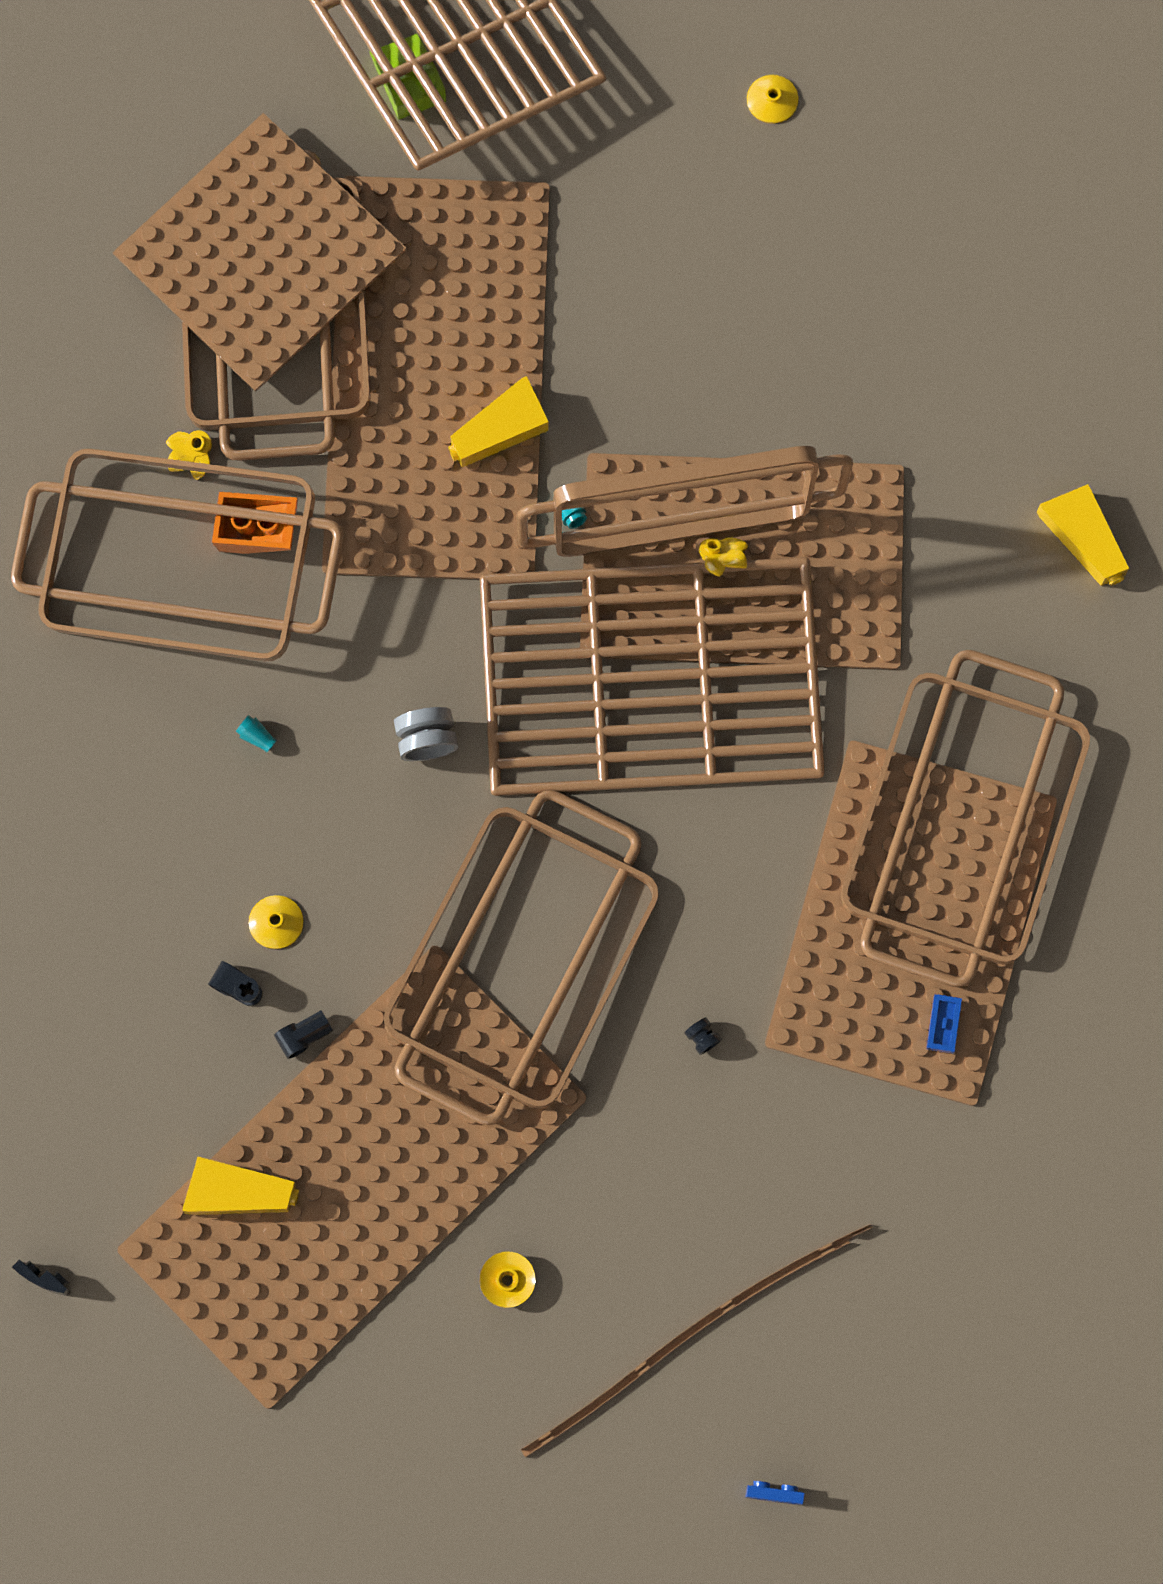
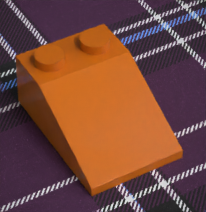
M219 492L217 504L296 515L298 498ZM216 515L212 544L219 552L250 554L288 551L292 547L294 525Z

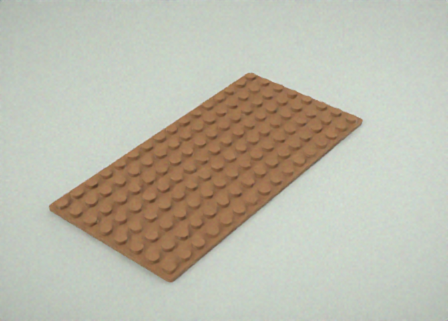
M345 176L344 178L351 181L357 188L361 205L395 236L407 250L365 289L371 387L370 406L360 417L335 420V441L328 450L325 519L335 521L343 531V545L337 575L480 580V577L484 574L535 572L536 548H525L518 543L517 513L524 506L538 502L540 434L463 468L459 460L454 461L448 447L451 446L450 436L525 376L528 377L541 405L550 187L547 183ZM359 296L335 317L332 368L334 410L354 408L360 404L364 395ZM537 514L528 517V537H536ZM324 529L322 571L325 574L333 540L332 532Z
M432 946L420 958L391 1013V1026L397 1032L407 1037L410 1036L450 960V957L439 946ZM458 967L419 1043L508 1086L531 1039ZM403 975L210 1159L294 1181L296 1189L299 1190L296 1206H291L289 1212L188 1215L182 1209L190 1185V1178L117 1249L118 1254L267 1409L275 1406L586 1101V1095L568 1077L559 1097L547 1108L534 1109L513 1099L507 1113L500 1122L494 1125H483L405 1087L398 1081L395 1075L396 1061L405 1045L389 1036L384 1025L386 1007ZM539 1048L517 1092L533 1100H545L552 1095L564 1072ZM414 1050L406 1066V1073L410 1077L487 1115L492 1114L496 1110L503 1096L502 1093Z

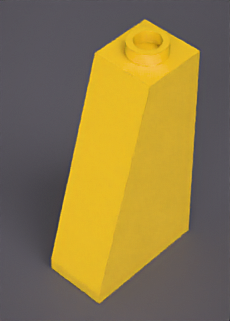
M528 377L521 378L450 436L451 446L448 447L454 461L459 460L462 468L549 431V421Z
M1089 484L1039 505L1037 514L1040 519L1101 586L1107 583L1112 586L1125 579L1124 576L1129 567Z
M197 1157L182 1211L188 1215L289 1212L291 1206H296L299 1190L296 1189L294 1181Z

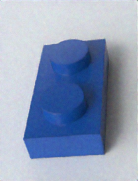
M934 994L926 1050L951 1054L955 1052L962 998Z
M753 1481V1486L748 1485L746 1487L745 1498L803 1505L804 1493L798 1492V1486L782 1485L780 1490L770 1488V1483Z

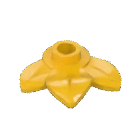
M196 430L188 434L180 431L172 434L167 439L166 444L173 450L168 459L210 464L208 453L212 447V440L206 432ZM196 439H201L202 441L199 448L194 446ZM168 468L171 472L183 471V469ZM190 471L195 480L201 479L206 474L205 472Z
M729 537L722 540L709 538L701 542L699 553L705 561L706 569L710 573L720 577L726 567L747 568V559L743 553L748 548V544L745 541Z

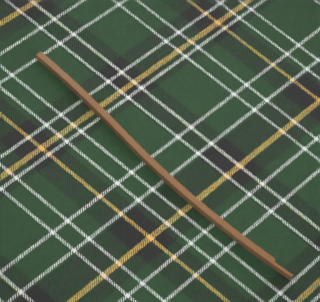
M869 1224L805 1255L719 1306L664 1345L595 1400L522 1448V1453L527 1457L567 1431L621 1392L682 1343L725 1313L791 1273L850 1244V1238L873 1227Z

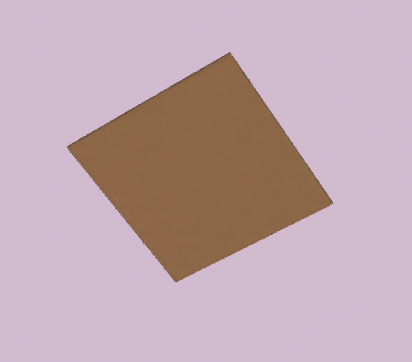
M262 113L112 253L256 392L393 264L407 248L273 121Z

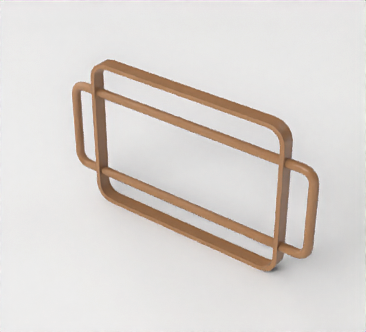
M303 150L322 168L320 159L314 152ZM333 178L345 190L351 192L354 199L361 204L357 188L351 181L345 178ZM365 290L359 295L364 395L362 401L356 407L334 410L329 323L320 331L324 411L229 419L227 364L216 354L219 419L201 420L195 417L193 413L190 328L182 321L185 406L190 421L201 430H219L221 451L227 458L235 461L318 455L328 451L335 441V420L360 417L370 406L371 387ZM324 421L325 438L319 444L234 450L230 445V429Z
M796 446L566 484L554 491L553 501L530 504L518 511V543L525 548L555 545L556 553L559 556L572 557L797 520L809 513L811 503L835 499L847 491L853 459L845 454L817 457L814 447ZM842 465L836 487L814 491L819 468ZM806 471L802 494L562 532V510ZM554 512V534L528 537L529 516Z
M90 448L81 449L69 458L65 468L63 483L41 481L29 489L20 525L11 571V581L18 592L26 595L40 596L39 615L42 622L50 629L60 633L268 662L280 658L286 652L291 632L315 634L322 631L327 625L343 545V531L335 521L313 517L315 494L312 487L305 480L294 475ZM100 458L295 484L304 487L306 502L302 516L73 485L76 468L82 460ZM42 492L60 493L43 586L26 584L22 581V571L37 497ZM71 495L301 526L284 620L53 588ZM311 527L329 530L332 532L333 540L319 616L314 623L308 624L294 622L293 620ZM51 598L282 630L279 644L273 651L269 653H256L59 625L51 622L49 618V605Z
M964 650L953 657L946 677L934 673H924L912 680L907 690L841 892V901L847 912L857 918L866 920L860 945L868 958L959 988L967 986L973 981L981 959L1006 965L1020 958L1029 939L1090 745V735L1083 723L1059 714L1065 691L1057 678L981 652ZM967 660L974 661L1051 687L1054 691V696L1049 710L957 681L962 663ZM921 683H935L943 686L870 911L867 912L852 905L847 895L848 887L915 687ZM953 690L1046 720L974 946L880 916ZM1057 723L1072 728L1079 733L1082 739V749L1019 949L1013 955L1000 956L985 951L984 948ZM876 925L894 929L971 955L965 973L960 977H956L875 950L872 947L871 940Z
M546 790L537 794L526 814L516 809L503 807L492 811L487 816L385 1010L384 1025L387 1033L394 1040L405 1045L395 1065V1075L401 1084L483 1125H494L500 1122L507 1113L513 1099L534 1109L547 1108L556 1101L657 902L658 887L655 881L647 874L632 867L642 846L641 838L634 829L554 790ZM546 801H554L627 837L630 840L631 846L623 862L536 820L542 805ZM499 817H510L521 822L410 1036L407 1037L397 1032L390 1024L391 1013L490 825ZM530 828H533L618 870L512 1079L508 1086H505L419 1043ZM627 876H631L649 887L652 900L556 1089L545 1100H533L517 1091ZM414 1050L502 1093L503 1096L496 1110L492 1114H484L410 1077L406 1073V1066Z

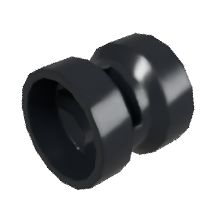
M707 1017L699 1020L684 1032L687 1038L693 1040L696 1044L695 1049L699 1055L708 1052L722 1041L719 1034L712 1031L711 1023Z

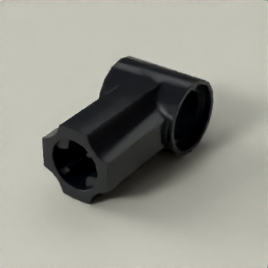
M322 1010L297 1024L292 1023L283 1027L274 1034V1037L286 1058L291 1059L307 1050L310 1044L333 1032V1029Z

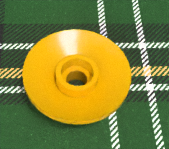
M766 75L757 79L750 86L747 94L748 108L754 117L762 122L770 124L781 123L795 113L798 106V92L788 79L779 75ZM769 93H776L778 96L771 98Z
M280 895L268 896L260 900L253 907L249 917V928L253 938L260 945L269 949H282L290 946L299 938L303 929V915L299 906L293 900ZM273 916H279L281 919L276 925L270 922Z
M509 1251L500 1252L490 1257L483 1265L479 1278L480 1287L484 1296L492 1304L503 1308L516 1307L524 1303L531 1296L535 1287V1272L530 1262L522 1255ZM511 1276L513 1283L509 1286L502 1283L503 1277Z

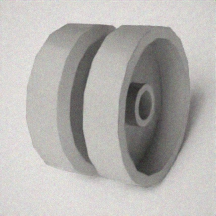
M431 707L404 713L394 719L396 736L403 738L398 743L400 757L404 761L435 759L451 754L458 749L456 733L448 731L454 726L452 712L449 708Z

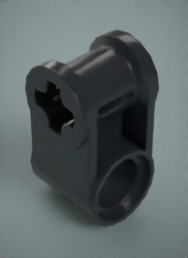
M221 961L208 983L213 989L228 997H232L246 1006L258 1004L263 996L261 987L254 979L224 961ZM245 988L249 990L252 988L254 994L245 995L243 990Z

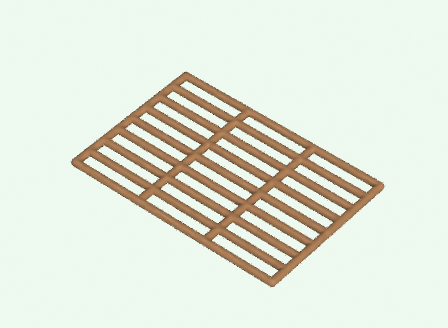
M309 0L416 170H422L606 81V75L556 0H537L531 4L527 0H515L520 9L508 15L498 0H485L497 20L486 25L483 24L468 0H456L475 29L463 36L459 33L440 1L427 0L452 41L440 47L409 0H397L429 52L418 57L412 52L381 1L368 0L407 61L395 68L390 64L351 0ZM341 4L384 73L370 79L327 10ZM549 7L593 74L592 77L581 82L579 81L536 15V12ZM524 18L528 20L571 87L560 92L556 91L513 23ZM504 28L548 98L534 103L490 34ZM479 39L482 40L525 109L514 114L510 112L468 47L469 44ZM459 50L499 112L502 120L491 125L488 124L445 55ZM436 60L480 129L479 131L468 136L465 135L422 66ZM411 71L414 72L457 140L456 142L445 147L442 146L399 77ZM388 82L391 83L433 149V153L422 158L419 157L378 92V87Z
M807 557L747 560L746 569L726 567L724 571L739 572L800 568L801 584L705 589L704 573H710L706 569L705 563L482 575L480 577L491 794L501 796L538 794L546 790L575 792L822 778L824 776V758L810 560ZM694 575V589L598 594L597 579ZM587 580L588 595L491 600V585ZM802 594L803 610L707 615L706 599ZM695 600V616L600 621L599 605ZM588 606L589 621L493 626L492 611ZM804 620L805 636L708 641L707 626ZM697 626L698 642L601 647L600 631ZM590 632L589 648L494 653L493 637ZM789 647H805L806 662L710 667L709 652ZM698 652L699 668L603 673L602 669L603 657ZM591 658L592 674L495 679V663ZM807 673L808 689L711 693V678ZM700 679L701 694L604 699L603 684ZM593 684V700L497 705L496 690ZM809 699L810 715L713 720L712 704ZM702 705V721L606 726L605 710ZM594 711V727L498 732L497 716ZM811 726L812 741L715 746L714 731ZM703 731L704 747L607 752L606 737ZM596 737V753L500 758L499 742ZM812 752L813 768L716 773L715 757ZM705 758L706 774L609 779L608 763ZM597 764V780L501 785L500 769Z

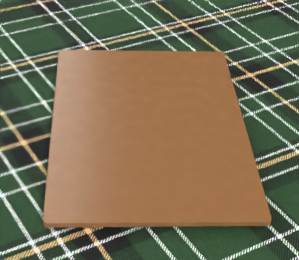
M591 453L587 458V480L722 458ZM853 463L847 491L838 498L811 503L809 513L797 520L587 554L583 558V569L705 563L699 553V546L702 541L709 538L722 540L730 537L745 541L748 544V548L743 553L747 560L807 557L811 564L817 667L896 670L901 664L904 468L902 465ZM842 465L819 468L814 491L836 487ZM806 471L586 506L587 520L585 522V529L802 494ZM800 568L724 572L720 577L712 573H704L705 589L801 584ZM693 574L597 579L598 594L694 589ZM583 580L582 595H588L587 580ZM802 594L706 599L707 615L803 610ZM695 600L599 605L600 621L696 615ZM582 606L581 622L589 621L588 606ZM804 620L707 626L708 641L805 636ZM697 626L600 631L601 647L698 642ZM581 632L580 648H589L590 632ZM805 647L714 651L709 652L710 663L761 665L806 662ZM698 652L603 657V659L699 662Z
M850 741L766 1036L765 1046L773 1050L974 1106L978 1102L1014 962L1003 965L981 959L973 981L967 986L959 988L873 961L864 954L860 942L866 920L857 918L847 912L841 901V892L888 750L858 741ZM897 752L892 754L848 887L847 895L849 901L853 906L861 910L870 911L919 761L918 758ZM929 762L880 916L974 946L1024 788ZM1034 791L984 948L985 951L1000 956H1009L1018 950L1057 804V799L1054 796ZM878 924L871 940L872 947L877 951L956 977H960L965 973L971 956ZM934 994L962 998L955 1052L953 1054L926 1050Z

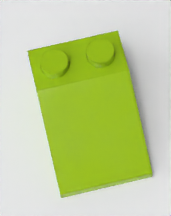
M418 34L404 38L416 57L427 53ZM395 43L380 47L393 68L407 62ZM370 51L371 58L374 62L378 74L380 75L384 73ZM431 62L422 66L442 99L446 102L445 87L434 63ZM413 71L399 77L420 111L434 107L433 102ZM391 83L384 84L398 120L410 116Z

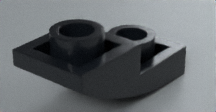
M19 1259L12 1266L17 1273L44 1290L68 1296L70 1293L65 1287L69 1282L59 1272L53 1275L47 1270L41 1277H38L41 1271L30 1260L25 1264Z

